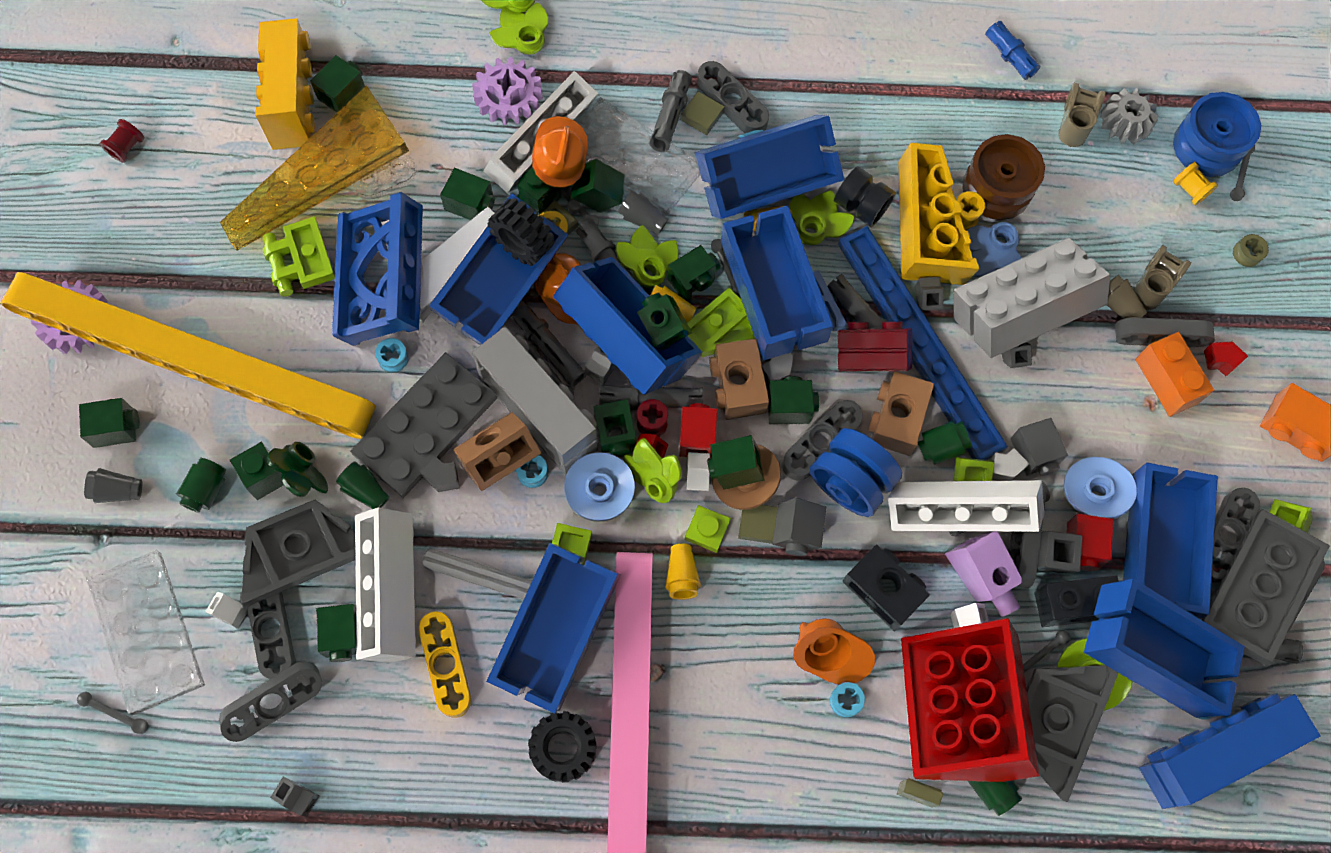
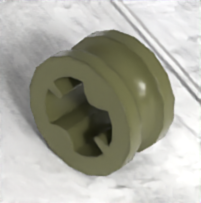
M1255 234L1244 236L1233 248L1234 259L1246 267L1256 266L1269 253L1267 242ZM1248 245L1252 247V252L1255 253L1254 256L1250 254V249L1247 248Z

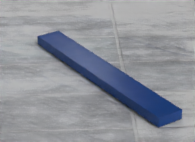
M866 226L839 239V248L883 318L887 321H903V328H912V364L922 380L934 383L931 394L949 422L953 421L954 424L963 421L973 446L966 449L971 458L988 460L995 453L1005 451L1008 445L869 227Z

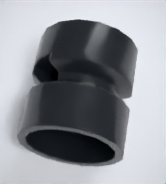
M857 166L845 178L833 201L848 212L855 210L856 218L869 227H873L891 205L896 192L882 182L873 183V176Z

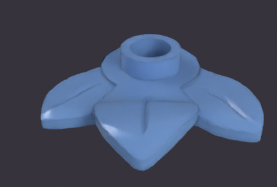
M1001 222L994 224L990 228L977 225L968 229L971 239L969 247L972 257L977 259L979 270L974 276L982 277L1021 259L1016 248L1019 243V235L1012 224ZM997 237L1004 238L1006 243L998 241Z

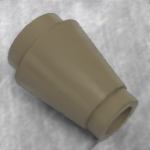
M1117 275L1110 280L1108 305L1106 306L1123 319L1142 318L1147 311L1143 308L1128 279L1123 280L1120 275Z

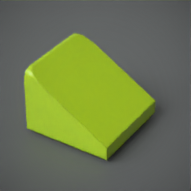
M1274 499L1269 513L1308 533L1313 521L1311 508Z

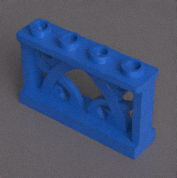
M402 192L390 195V200L351 213L343 212L338 214L332 335L352 346L359 345L366 340L403 330L406 332L419 330L423 205ZM389 220L382 226L381 222ZM373 225L375 233L371 235L366 232V227ZM379 251L384 258L388 259V271L380 279L374 293L365 283L363 275L371 260ZM381 310L386 311V317L379 318ZM370 312V315L367 318V320L361 324L362 319L365 318Z

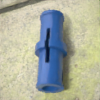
M998 21L997 24L994 23L988 28L985 33L987 38L1002 53V59L1005 62L1009 61L1024 80H1028L1029 77L1031 78L1038 72L1041 66L1024 48L1025 44L1023 41L1016 39L1002 21Z

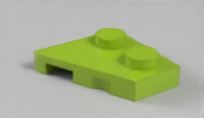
M730 288L726 289L687 322L693 332L688 337L702 351V357L713 355L716 344L755 339L742 300Z

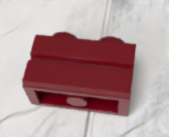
M903 321L882 322V328H868V322H847L848 328L838 330L839 371H909L912 369V328H903Z

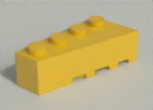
M298 18L259 22L258 53L261 62L257 63V73L261 85L256 86V96L260 100V106L256 107L255 116L272 150L311 146V133H315L314 116L312 113H309V105L314 104V97L311 85H308L307 78L312 77L311 62L309 58H306V51L311 49L308 31H302Z
M911 142L898 161L901 279L918 281L919 278L940 277V283L964 285L979 270L977 259L972 257L969 247L971 239L968 230L965 231L960 217L962 209L959 200L956 201L952 190L954 183L943 146Z

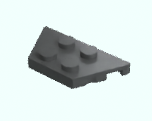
M315 499L246 527V548L242 570L243 582L242 592H240L241 605L243 608H246L355 561V531L351 529V525L340 517L333 516L328 508Z
M1106 665L1034 669L1027 686L1039 775L1057 796L1066 802L1069 801L1118 676V672Z

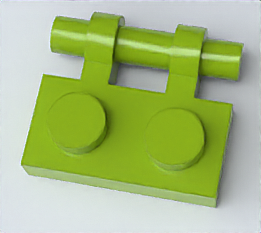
M315 216L283 226L286 236L284 239L277 241L274 233H266L262 236L265 245L262 248L264 257L267 261H270L273 271L270 274L273 285L278 287L280 296L286 297L293 294L291 283L298 278L303 289L335 279V274ZM291 253L294 264L285 266L283 257L285 254Z

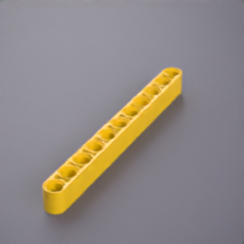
M23 272L16 273L0 303L4 308L22 317L352 438H363L376 408L375 404L355 394Z

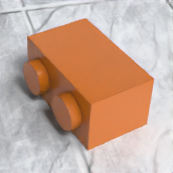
M1179 332L1149 344L1135 359L1169 417L1198 405L1214 391V388Z
M1294 383L1289 384L1276 394L1260 427L1267 430L1273 438L1286 441L1298 448L1304 456L1322 462L1331 456V405Z

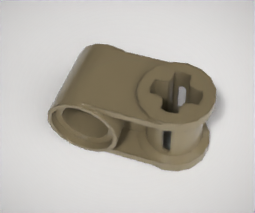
M1073 83L1064 105L1065 111L1059 129V138L1065 145L1079 147L1085 143L1097 122V117L1105 98V91L1100 90L1096 93L1080 88L1078 83Z
M1162 245L1146 266V271L1133 289L1145 310L1156 309L1180 281L1192 262L1180 260L1167 252V247Z

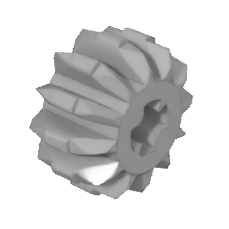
M1124 88L1118 95L1113 94L1107 100L1106 106L1101 111L1100 118L1103 119L1101 129L1110 130L1109 138L1119 137L1120 144H1123L1128 139L1134 145L1140 139L1148 137L1153 131L1152 128L1157 123L1159 117L1155 113L1157 104L1148 103L1149 95L1140 96L1138 88L1132 91L1131 94Z

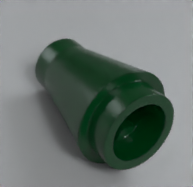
M356 461L347 466L336 480V483L341 486V492L371 509L382 508L390 498L364 464L360 466Z

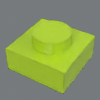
M956 457L953 481H992L995 462Z
M698 505L684 540L717 553L731 518Z
M557 523L552 544H556L584 557L582 565H585L592 530Z

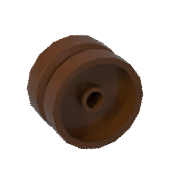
M1010 134L993 136L982 142L974 153L971 164L964 175L963 192H975L984 199L985 209L982 216L995 220L1012 219L1025 211L1044 180L1045 164L1042 154L1034 144L1022 137Z

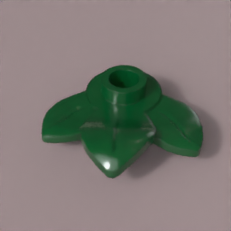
M294 442L292 445H286L283 449L273 448L268 453L267 462L269 466L282 473V482L292 494L298 497H305L311 490V487L321 493L328 492L325 477L313 466L316 460L315 455L305 444Z

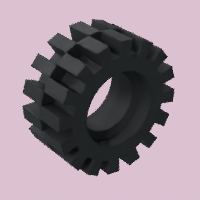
M514 198L512 200L508 199L488 219L489 222L487 224L491 228L490 233L497 237L495 241L504 246L503 250L505 252L512 253L514 259L518 260L519 258L521 263L525 265L528 263L529 266H533L554 245V234L549 232L551 228L543 223L544 219L541 215L537 216L534 214L535 210L532 207L528 209L526 203L518 202Z
M563 711V713L556 712L555 714L550 713V716L540 719V723L533 727L531 738L528 740L529 757L537 771L551 781H560L562 783L573 779L577 780L582 774L587 773L591 768L592 762L595 760L597 749L595 735L588 722L584 721L581 716L570 714L568 711ZM561 732L571 734L577 741L576 754L565 762L554 760L548 752L550 739Z

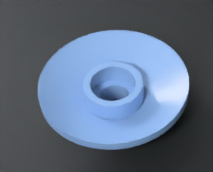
M602 452L587 454L579 458L568 470L564 481L565 497L570 507L579 516L591 521H607L621 515L632 502L635 491L634 477L628 465L620 458ZM598 485H602L607 489L603 495H596L593 490Z
M1088 457L1079 460L1069 468L1064 479V493L1073 508L1085 515L1112 519L1118 518L1130 510L1137 495L1136 483L1131 473L1120 463L1104 457ZM1093 491H1098L1102 493L1103 496H1098L1094 494Z

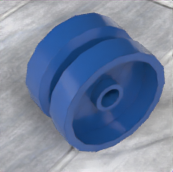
M1227 92L1209 93L1198 99L1175 131L1173 140L1175 154L1184 167H1188L1196 162L1199 165V171L1204 176H1223L1233 171L1258 141L1261 133V121L1253 106L1240 96Z
M843 428L830 441V452L820 454L810 466V474L816 484L835 502L859 516L870 517L873 516L883 503L882 493L891 492L902 479V470L891 454L876 441L854 429Z

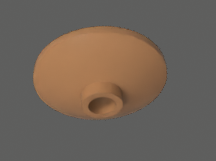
M757 444L760 449L765 481L724 490L717 479H712L713 489L724 504L734 509L749 510L765 504L773 497L780 485L781 468L776 456L768 448Z

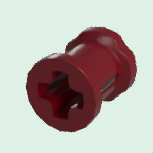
M119 119L117 129L107 140H101L99 145L112 158L125 163L127 161V153L137 142H142L145 137L131 123L124 119Z
M649 399L641 403L637 411L638 431L642 434L657 435L659 437L666 432L668 427V409L664 403L656 399ZM651 415L656 416V423L654 424L649 423Z

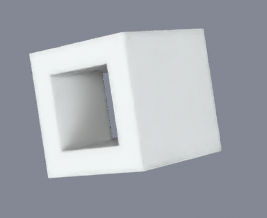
M1015 448L1007 455L995 453L990 461L995 462L992 480L1012 481L1029 463Z
M688 452L687 490L709 491L710 473L707 459L710 458V453Z
M217 592L205 612L238 629L248 610L247 607L243 608L240 602Z
M981 603L957 608L950 613L954 628L989 622L985 604Z

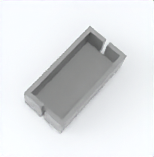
M1067 238L953 289L954 319L970 336L974 335V341L990 358H993L1108 305L1110 274L1094 259H1087V253L1073 240Z
M504 327L472 351L479 377L497 394V398L509 412H513L527 426L536 443L566 476L570 467L579 458L598 451L596 440L598 434L595 428L597 422L586 409L580 411L572 402L574 396L563 383L557 385L551 379L552 372L541 358L535 360L527 352L530 348L522 336L518 333L512 335Z

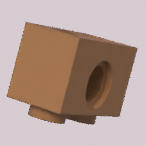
M749 339L716 344L714 357H709V365L712 378L718 377L720 388L715 389V397L718 409H724L725 419L766 414L769 399L757 340ZM733 375H739L746 382L737 385L732 383L729 378Z
M896 371L893 372L889 382L883 380L877 400L882 401L880 412H873L868 431L873 432L872 439L885 449L910 456L918 443L934 383ZM891 408L902 409L906 417H896L892 413Z
M513 412L453 449L467 474L481 491L541 454L527 426Z

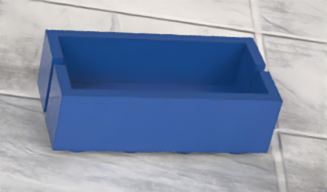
M813 115L694 152L701 179L710 184V186L704 187L711 216L724 219L844 181L838 151H821L819 146L830 147L836 145L829 115Z
M511 193L510 196L507 198V200H512L514 198L517 199L518 202L522 201L513 193ZM543 216V223L551 228L549 232L554 234L553 240L555 243L535 265L529 266L528 263L526 265L521 263L519 258L518 260L514 259L512 253L505 252L503 250L504 246L495 241L497 237L491 235V228L487 226L429 305L430 310L455 328L460 322L463 324L461 328L463 334L477 344H483L502 329L563 245L568 234Z
M788 205L759 213L756 236H752L754 226L752 215L723 223L721 244L753 334L757 340L762 359L767 360L791 353L796 344L798 349L802 350L828 342L833 324Z
M613 257L595 261L594 264L590 262L573 267L553 295V298L562 306V310L578 323L584 330L585 335L603 350L608 360L627 376L631 385L643 395L660 389L662 386H667L680 380L702 353L696 344L687 336L665 350L653 346L652 339L637 314L639 310L644 308L642 302L649 295ZM662 312L655 316V321L657 324L663 322L664 314Z
M1146 462L1132 474L1137 487V495L1128 514L1123 580L1135 579L1197 618H1204L1209 615L1218 476L1185 470L1178 475V468Z
M549 543L486 682L515 696L524 693L525 688L528 687L532 690L526 693L524 700L555 714L563 705L621 574L590 560H587L585 565H582L584 557L556 544Z
M1135 579L1101 585L1094 611V616L1098 617L1099 621L1091 622L1084 653L1195 718L1230 715L1237 684L1233 681L1203 683V681L1238 677L1245 646Z
M1274 693L1263 699L1257 698L1241 706V711L1232 715L1222 716L1210 722V727L1201 731H1193L1179 738L1180 743L1171 747H1162L1148 754L1147 757L1150 762L1142 765L1139 769L1161 808L1192 805L1321 737L1296 694L1280 698L1278 693Z

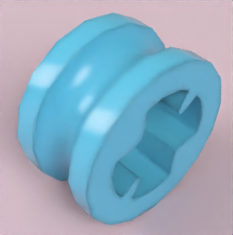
M387 338L381 341L375 350V356L380 367L387 372H398L408 363L409 359L406 348L398 339ZM397 349L399 358H391L387 361L385 353L387 351L393 353Z
M540 455L516 469L519 481L528 488H537L543 485L548 478L546 461ZM531 463L537 464L538 470L541 471L540 475L534 474L535 478H528L527 472L524 470L526 466L530 468L529 464Z
M844 682L838 685L831 693L830 706L838 716L844 718L852 717L864 707L865 695L857 684ZM846 690L853 693L851 697L855 696L857 704H852L849 710L842 708L843 702L840 704L838 702V696H842Z

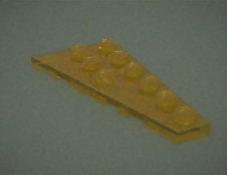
M366 85L221 220L220 224L230 243L238 251L264 234L271 232L409 152V149Z

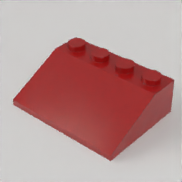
M1009 618L901 638L913 777L919 780L1004 782L1039 777L1020 641Z

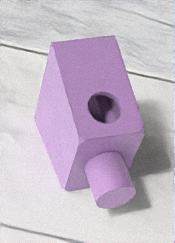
M990 531L973 536L945 553L953 568L977 602L992 600L1001 617L1021 607L1011 589L1021 584L1022 578L998 531Z

